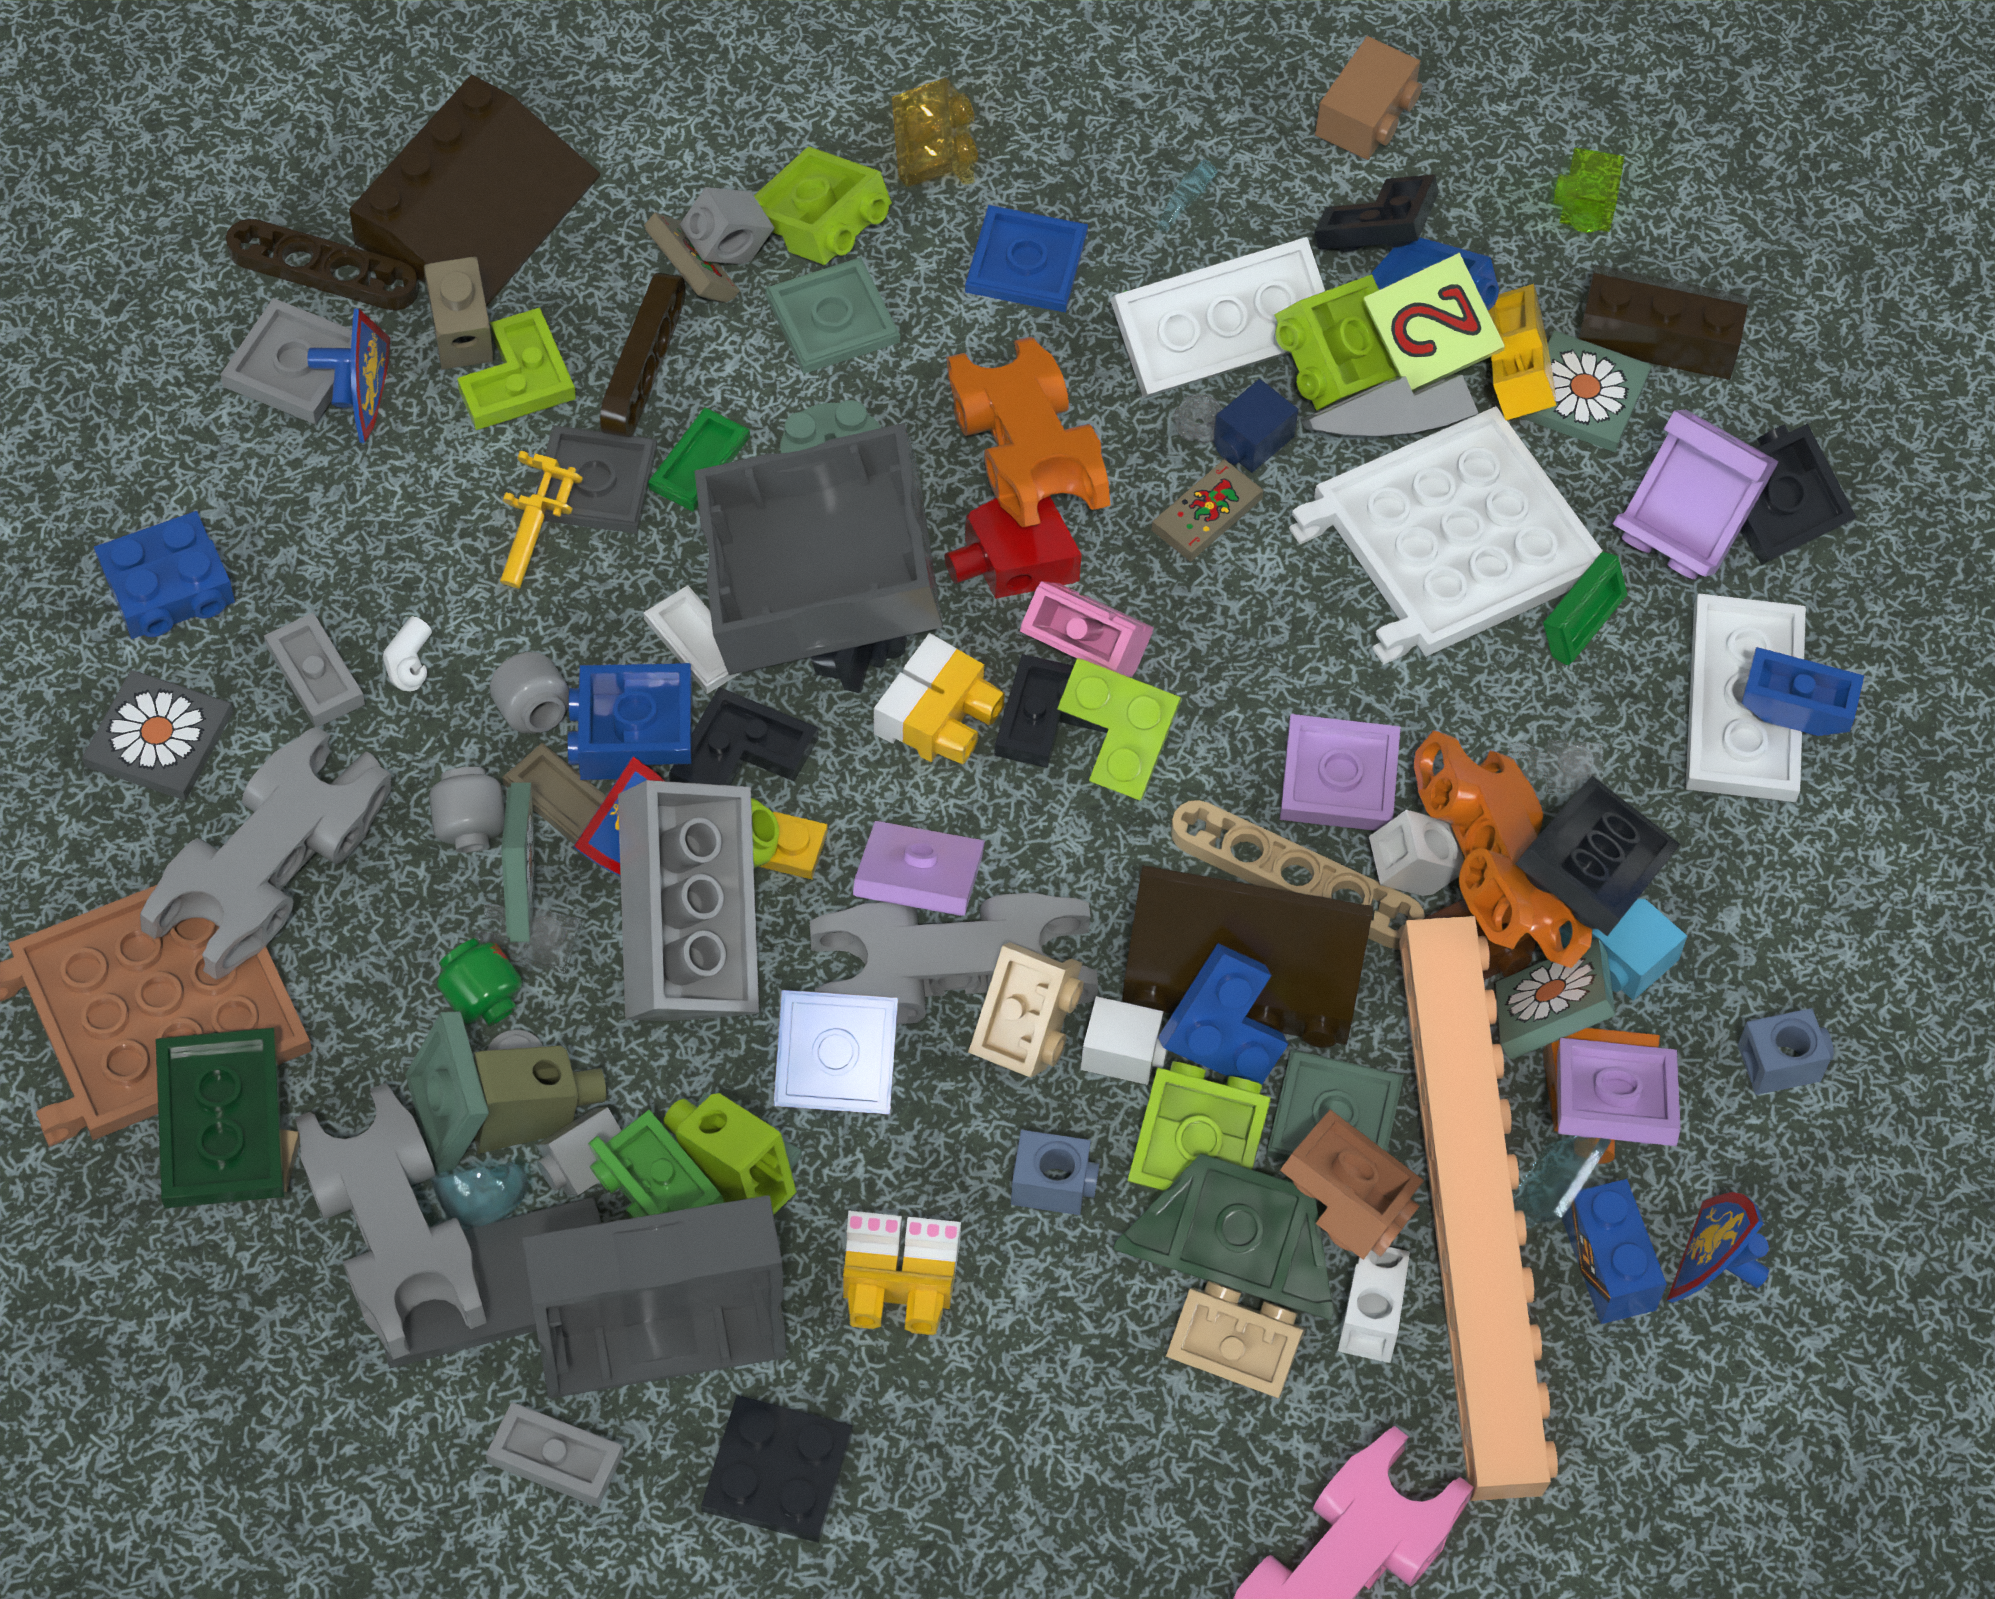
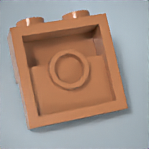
M1331 1109L1295 1149L1280 1169L1281 1172L1292 1179L1299 1191L1309 1197L1317 1198L1327 1206V1209L1316 1224L1328 1233L1330 1239L1337 1246L1354 1252L1363 1260L1371 1250L1381 1257L1420 1206L1411 1197L1424 1180Z

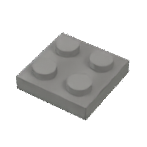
M273 298L220 374L223 387L316 425L332 401L335 369H310L307 362L309 348H351L352 329Z

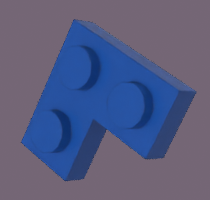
M1217 944L1158 1036L1163 1048L1227 1077H1238L1263 1085L1289 1044L1282 1032L1246 1017L1272 976L1266 965L1221 944Z

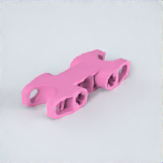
M1394 1426L1366 1449L1352 1456L1320 1494L1313 1507V1511L1330 1523L1332 1527L1294 1572L1272 1555H1269L1237 1589L1234 1599H1355L1364 1586L1370 1589L1386 1569L1411 1587L1442 1552L1447 1536L1469 1502L1474 1487L1459 1477L1453 1480L1442 1493L1431 1500L1423 1502L1412 1501L1401 1496L1391 1485L1388 1469L1405 1450L1404 1444L1408 1436Z

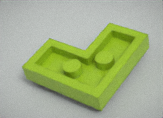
M540 307L490 322L491 334L503 364L457 378L460 395L475 430L576 399L575 386Z
M1077 657L1057 709L1109 729L1089 781L1142 801L1182 698Z

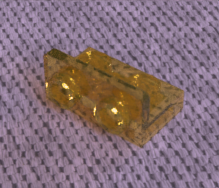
M947 77L892 96L898 177L906 187L952 171L964 185L974 183L973 163L978 161V152L975 142L970 135L969 123L974 122V111L965 93L959 94Z

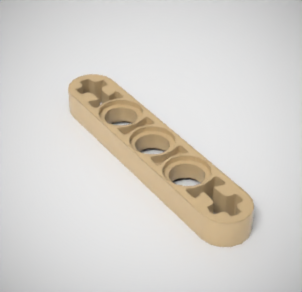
M1200 800L1188 801L1180 805L1174 812L1171 835L1172 840L1179 849L1251 884L1332 899L1334 892L1340 889H1351L1361 896L1362 904L1372 906L1373 899L1379 901L1378 911L1375 910L1373 920H1371L1368 938L1386 947L1400 949L1399 941L1405 926L1402 925L1398 931L1389 927L1390 918L1394 919L1398 913L1408 916L1407 920L1425 918L1423 908L1412 897L1393 888L1382 886L1380 882L1208 802ZM1197 819L1206 822L1205 831L1200 830L1196 836L1187 833L1188 824L1193 825ZM1225 829L1228 832L1224 836L1222 848L1217 849L1215 848L1216 837L1220 839L1221 830ZM1240 842H1250L1259 847L1262 856L1254 862H1242L1233 856L1231 848ZM1291 865L1302 866L1310 872L1312 880L1303 886L1290 885L1283 879L1281 872Z

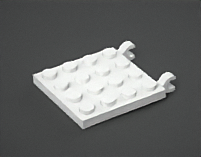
M1496 406L1316 485L1314 494L1316 501L1308 502L1295 508L1292 511V515L1298 523L1289 527L1299 544H1302L1322 535L1327 528L1334 525L1400 621L1392 622L1379 628L1376 631V636L1381 643L1374 645L1372 648L1383 665L1406 655L1416 645L1427 657L1569 592L1602 552V549Z

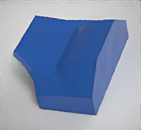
M1756 647L1741 703L1764 722L1808 734L1823 736L1850 732L1855 719L1865 675Z

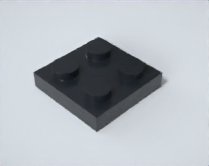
M736 1395L701 1504L702 1512L819 1543L853 1434V1425Z

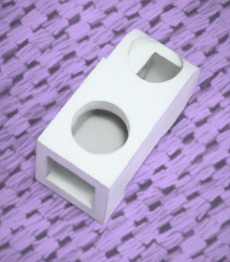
M1388 1247L1381 1257L1372 1250L1364 1260L1359 1257L1349 1293L1338 1346L1339 1352L1390 1363L1398 1335L1409 1251Z

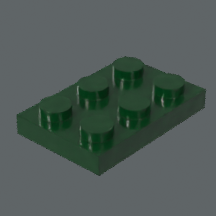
M274 1028L157 1038L156 1064L161 1199L164 1209L284 1197L277 1042Z

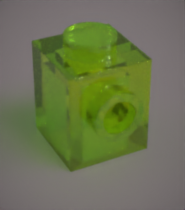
M1574 147L1568 175L1558 174L1553 204L1562 206L1559 223L1572 225L1576 230L1585 233L1597 230L1610 232L1625 156Z

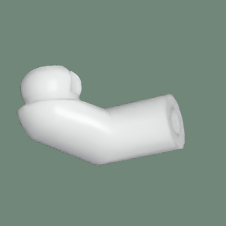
M414 616L407 620L383 653V661L391 683L400 690L410 692L420 688L427 677L426 666L421 665L417 652L432 633L431 628L426 622Z

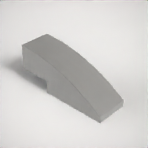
M1462 374L1450 375L1414 393L1406 376L1389 379L1301 419L1304 429L1331 434L1385 436L1415 433L1446 426L1476 415L1478 410Z

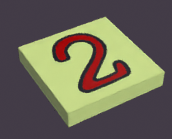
M1460 253L1364 297L1363 302L1399 376H1406L1413 393L1505 349V345Z

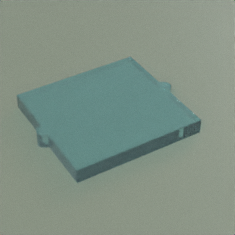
M1574 1136L1570 1140L1547 1143L1513 1196L1514 1210H1522L1524 1212L1528 1228H1532L1536 1223L1556 1221L1563 1218L1611 1143L1610 1139Z

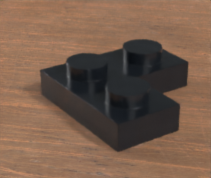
M1435 174L1388 178L1385 180L1375 203L1326 207L1314 231L1318 249L1336 248L1339 251L1347 252L1359 249L1364 245L1386 244L1388 247H1402L1413 241H1418L1439 194Z
M1025 654L1021 655L995 742L994 756L1048 768L1061 723L1104 733L1108 732L1109 729L1057 709L1073 670V665Z
M718 687L691 734V764H674L669 772L670 782L731 786L744 761L795 781L819 739L818 727Z

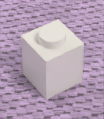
M1096 996L1083 1045L1081 1070L1148 1085L1152 1067L1163 1069L1168 1050L1163 1048L1158 1038L1161 1033L1164 1011Z

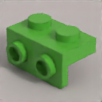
M650 1110L646 1111L606 1144L599 1136L588 1142L596 1159L589 1166L591 1171L610 1194L620 1189L632 1204L625 1210L630 1218L724 1203L721 1193Z

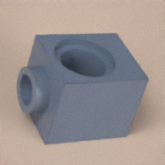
M1812 1008L1747 1021L1738 1043L1739 1051L1756 1095L1821 1082L1829 1062L1833 1059L1834 1053L1830 1034L1825 1027H1819ZM1778 1047L1791 1048L1798 1053L1799 1057L1788 1056L1780 1051Z
M1021 1130L1012 1181L1011 1205L1080 1215L1083 1197L1095 1198L1100 1163L1089 1162L1091 1140ZM1050 1169H1061L1070 1176L1064 1180L1055 1181L1047 1178L1043 1173Z

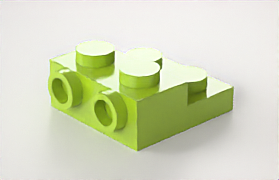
M809 146L754 195L775 227L772 232L783 236L788 251L822 265H826L837 255L843 256L849 253L854 246L855 237L871 223H881L888 214L889 205L892 204L880 171Z
M1372 274L1299 300L1274 314L1278 322L1275 331L1277 342L1281 348L1291 352L1299 370L1297 375L1298 390L1303 397L1312 400L1316 411L1345 400L1389 379L1400 377L1363 302L1364 297L1379 291Z
M1172 1061L1170 1071L1157 1067L1128 1182L1165 1191L1200 1154L1253 1170L1271 1097L1260 1095L1262 1084L1229 1076L1227 1085H1222L1204 1080L1206 1070L1193 1065Z

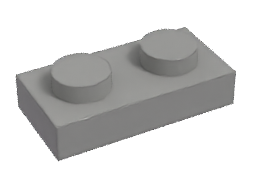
M314 613L264 635L268 651L314 727L324 725L365 705L363 692Z
M511 1402L486 1453V1459L489 1465L599 1507L624 1452L623 1445Z

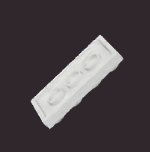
M1305 237L1116 294L1110 301L1142 396L1146 398L1291 353L1281 348L1277 342L1275 331L1278 322L1274 314L1299 300L1324 292L1325 289L1308 238Z
M1697 594L1693 616L1686 769L1687 790L1789 802L1797 801L1801 781L1802 732L1764 722L1741 702L1756 647L1804 659L1806 606Z

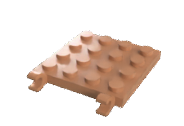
M157 885L8 943L13 958L0 962V1002L15 996L21 988L26 986L74 1096L69 1100L45 1106L36 1112L48 1146H53L76 1136L86 1126L92 1140H96L157 1115V1038L274 1028L278 1065L311 1052L310 1040L266 946L261 952L241 963L226 976L217 980L203 971L205 962L202 956L208 941L219 929L214 922L205 918L186 919L175 925L163 937L156 939L141 931L140 913Z

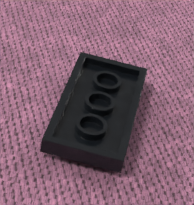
M1591 776L1516 862V865L1525 871L1526 877L1536 888L1543 892L1554 894L1568 905L1579 922L1589 928L1598 929L1608 936L1680 844L1594 776Z

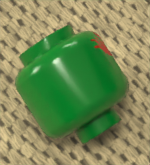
M473 938L453 949L439 962L443 970L437 977V987L454 1012H461L463 1023L472 1024L484 1019L487 1025L491 1027L511 1015L517 1009L513 999L520 992L523 982L520 975L496 943L485 942L480 944L476 938Z

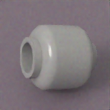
M524 652L510 657L496 669L490 681V696L508 725L520 733L535 734L549 731L558 725L568 710L569 687L551 659L541 653Z
M461 767L445 771L440 776L441 781L433 785L429 792L435 836L442 842L455 844L456 852L459 853L488 849L490 847L489 839L500 835L504 829L505 808L500 782L494 777L486 775L485 769L481 767Z

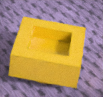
M774 811L773 814L779 825L776 852L768 863L759 867L812 880L828 833V825Z

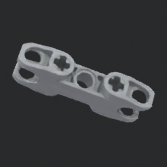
M319 727L305 731L290 744L275 751L252 776L243 793L242 803L254 813L219 850L204 840L196 838L187 844L167 865L161 880L149 896L140 913L141 931L156 939L163 937L175 925L186 919L205 918L214 922L219 929L210 938L202 954L205 962L203 971L216 980L226 976L241 963L261 952L283 927L292 911L293 899L282 892L281 889L315 852L329 861L338 864L348 857L366 837L371 823L391 791V773L377 765L367 769L352 783L330 785L320 781L315 775L322 769L330 753L328 746L330 734Z
M1034 892L1004 894L991 897L981 904V921L918 925V914L915 907L888 902L864 903L847 910L824 914L810 920L811 950L816 952L846 951L859 957L865 963V967L861 973L852 979L823 984L821 987L816 988L815 992L898 998L897 1024L917 1023L926 1015L925 997L944 996L945 990L965 989V994L987 993L1002 945L1011 942L1046 956L1042 952L1041 947L1052 938L1088 933L1091 918L1089 902L1076 898L1055 897ZM1082 966L1078 979L1084 982L1078 1004L1095 1001L1098 993L1097 970Z
M384 1083L370 1089V1094L375 1103L376 1117L369 1129L357 1137L341 1139L326 1134L320 1127L315 1114H312L311 1111L295 1117L300 1136L301 1161L323 1220L351 1209L369 1252L343 1261V1266L365 1323L378 1336L394 1360L410 1354V1348L403 1331L405 1317L411 1309L424 1301L433 1299L444 1300L455 1305L461 1313L466 1326H469L470 1329L483 1325L487 1321L480 1299L479 1277L475 1268L473 1254L458 1219L453 1218L430 1228L427 1226L411 1186L435 1177V1171L413 1115L399 1102L391 1088Z

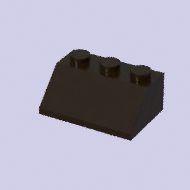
M1595 264L1578 339L1642 362L1730 380L1741 345L1748 308L1747 296Z

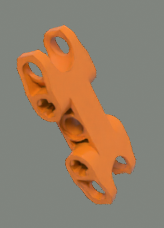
M1033 337L1014 340L1017 358L1012 363L1002 367H980L973 364L965 353L946 357L948 379L954 398L955 419L965 436L990 430L998 446L987 448L984 451L987 476L1000 506L1020 526L1027 527L1039 524L1038 502L1052 494H1074L1081 497L1091 510L1110 506L1109 481L1102 459L1101 442L1090 424L1064 429L1056 415L1068 411L1069 400L1063 375L1052 354L1040 346Z
M1433 730L1415 752L1414 771L1418 784V793L1430 817L1450 823L1461 847L1465 860L1459 873V885L1470 912L1475 916L1488 940L1514 949L1519 939L1525 933H1528L1540 945L1548 960L1572 968L1591 947L1592 928L1579 922L1573 915L1571 908L1554 894L1546 893L1536 888L1526 877L1525 871L1516 865V862L1538 837L1537 835L1543 822L1542 807L1532 785L1511 757L1490 750L1484 762L1477 765L1466 755L1456 738ZM1441 749L1444 768L1435 776L1433 762L1436 754ZM1567 921H1570L1573 928L1572 938L1568 946L1563 949L1559 929ZM1507 923V928L1503 930L1502 924Z

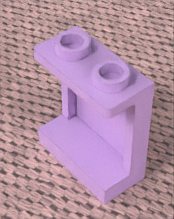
M1686 409L1675 410L1664 428L1665 431L1669 432L1626 511L1617 515L1613 525L1625 531L1622 539L1631 546L1646 553H1650L1652 548H1655L1670 557L1669 567L1688 578L1696 579L1699 574L1706 577L1715 574L1779 461Z

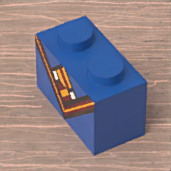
M1624 1179L1571 1192L1562 1221L1600 1324L1656 1311L1667 1283L1628 1180Z

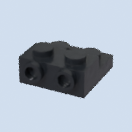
M1784 424L1757 438L1760 447L1756 449L1779 461L1742 526L1761 565L1857 518L1808 424L1791 432L1788 431Z

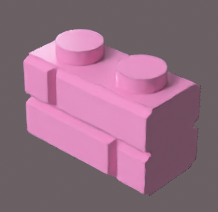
M1041 581L1022 621L1020 632L1075 658L1078 657L1127 677H1132L1138 668L1154 627L1088 596L1079 595V592L1060 583Z

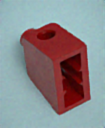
M1047 496L1038 502L1037 509L1040 523L1027 527L1020 526L1000 506L997 498L970 511L966 516L965 542L967 546L945 553L944 558L948 573L955 584L983 574L992 594L997 599L1036 591L1041 581L1060 583L1062 585L1078 582L1080 580L1082 554L1050 496Z

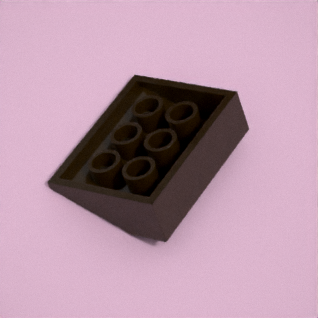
M471 74L350 207L349 213L354 243L368 252L409 264L415 270L417 279L426 283L424 277V265L477 257L487 307L600 177V172L514 96Z
M1142 865L1122 1002L1164 1011L1163 1015L1165 1013L1173 1014L1216 945L1221 944L1265 964L1272 975L1246 1017L1283 1034L1302 1037L1305 1043L1314 1047L1329 1048L1336 1043L1347 1045L1374 906Z

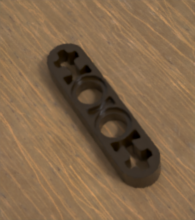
M257 219L240 220L227 231L226 243L230 259L242 268L386 310L397 311L405 309L412 305L418 297L419 288L416 272L405 262ZM252 238L259 239L260 245L252 244L249 249H242L241 243H249ZM268 250L273 252L272 258L269 257ZM294 252H306L312 256L310 262L304 266L295 267L285 263V259ZM342 266H354L360 270L359 275L352 280H338L333 276L335 270ZM372 271L375 272L376 278L371 277ZM396 280L403 281V286H396L393 292L386 291L385 285H393Z
M655 273L650 281L602 401L600 427L605 434L630 438L636 430L684 305L685 281L682 276Z

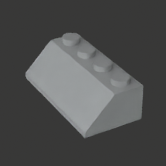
M646 780L619 793L625 1020H698L759 1013L751 787Z

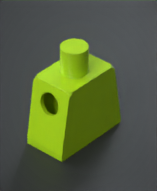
M711 1094L698 1107L687 1099H680L667 1111L663 1122L664 1127L676 1135L678 1144L721 1193L724 1203L770 1195L774 1215L797 1192L781 1132L722 1094Z

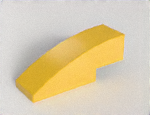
M1534 284L1498 294L1495 305L1488 312L1505 345L1504 351L1491 356L1493 386L1505 420L1557 406L1548 343Z

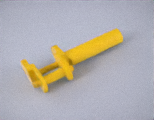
M519 451L518 461L543 470L544 475L537 495L532 494L530 498L521 495L517 499L513 494L506 492L503 497V501L506 504L524 510L500 580L501 584L518 589L521 588L545 518L546 509L553 511V515L558 517L561 516V513L571 514L572 508L566 504L573 483L580 484L583 480L582 476L575 473V468L568 467V470L560 468L557 459L536 453L534 457L528 456L529 453L525 451ZM551 477L562 480L556 500L545 497Z

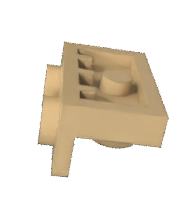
M1011 942L1002 945L968 1053L1030 1078L1046 1070L1048 1065L1055 1066L1061 1057L1066 1043V1034L1061 1033L1066 1013L1074 1011L1083 991L1084 982L1078 979L1082 962L1069 959L1061 963Z
M1207 1281L1205 1290L1196 1287L1190 1288L1166 1357L1280 1398L1299 1343L1306 1331L1305 1327L1294 1324L1298 1313L1265 1301L1261 1311L1238 1303L1241 1292L1211 1281Z

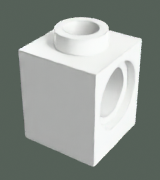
M1405 810L1369 836L1379 882L1382 886L1425 896L1435 894L1459 877L1464 858L1454 831L1448 822Z

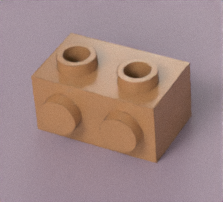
M1367 36L1321 100L1315 136L1369 160L1380 143L1386 146L1391 141L1399 123L1398 117L1402 111L1410 112L1415 106L1422 90V84L1417 82L1421 60Z

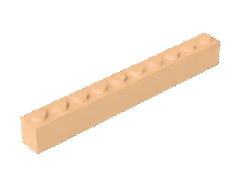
M1475 916L1406 920L1399 944L1467 1481L1474 1487L1470 1501L1543 1496L1551 1482L1550 1478L1557 1477L1558 1459L1554 1442L1545 1441L1542 1419L1549 1418L1550 1400L1547 1384L1545 1382L1538 1383L1535 1361L1541 1360L1542 1340L1538 1324L1530 1325L1527 1303H1533L1534 1280L1531 1268L1522 1267L1519 1246L1526 1245V1221L1524 1212L1522 1210L1515 1211L1512 1190L1518 1189L1519 1169L1516 1155L1507 1154L1504 1134H1510L1511 1109L1508 1099H1500L1497 1079H1502L1504 1075V1057L1501 1044H1492L1490 1024L1496 1023L1497 1007L1494 991L1492 989L1485 990L1483 971L1489 969L1488 941L1486 936H1478Z

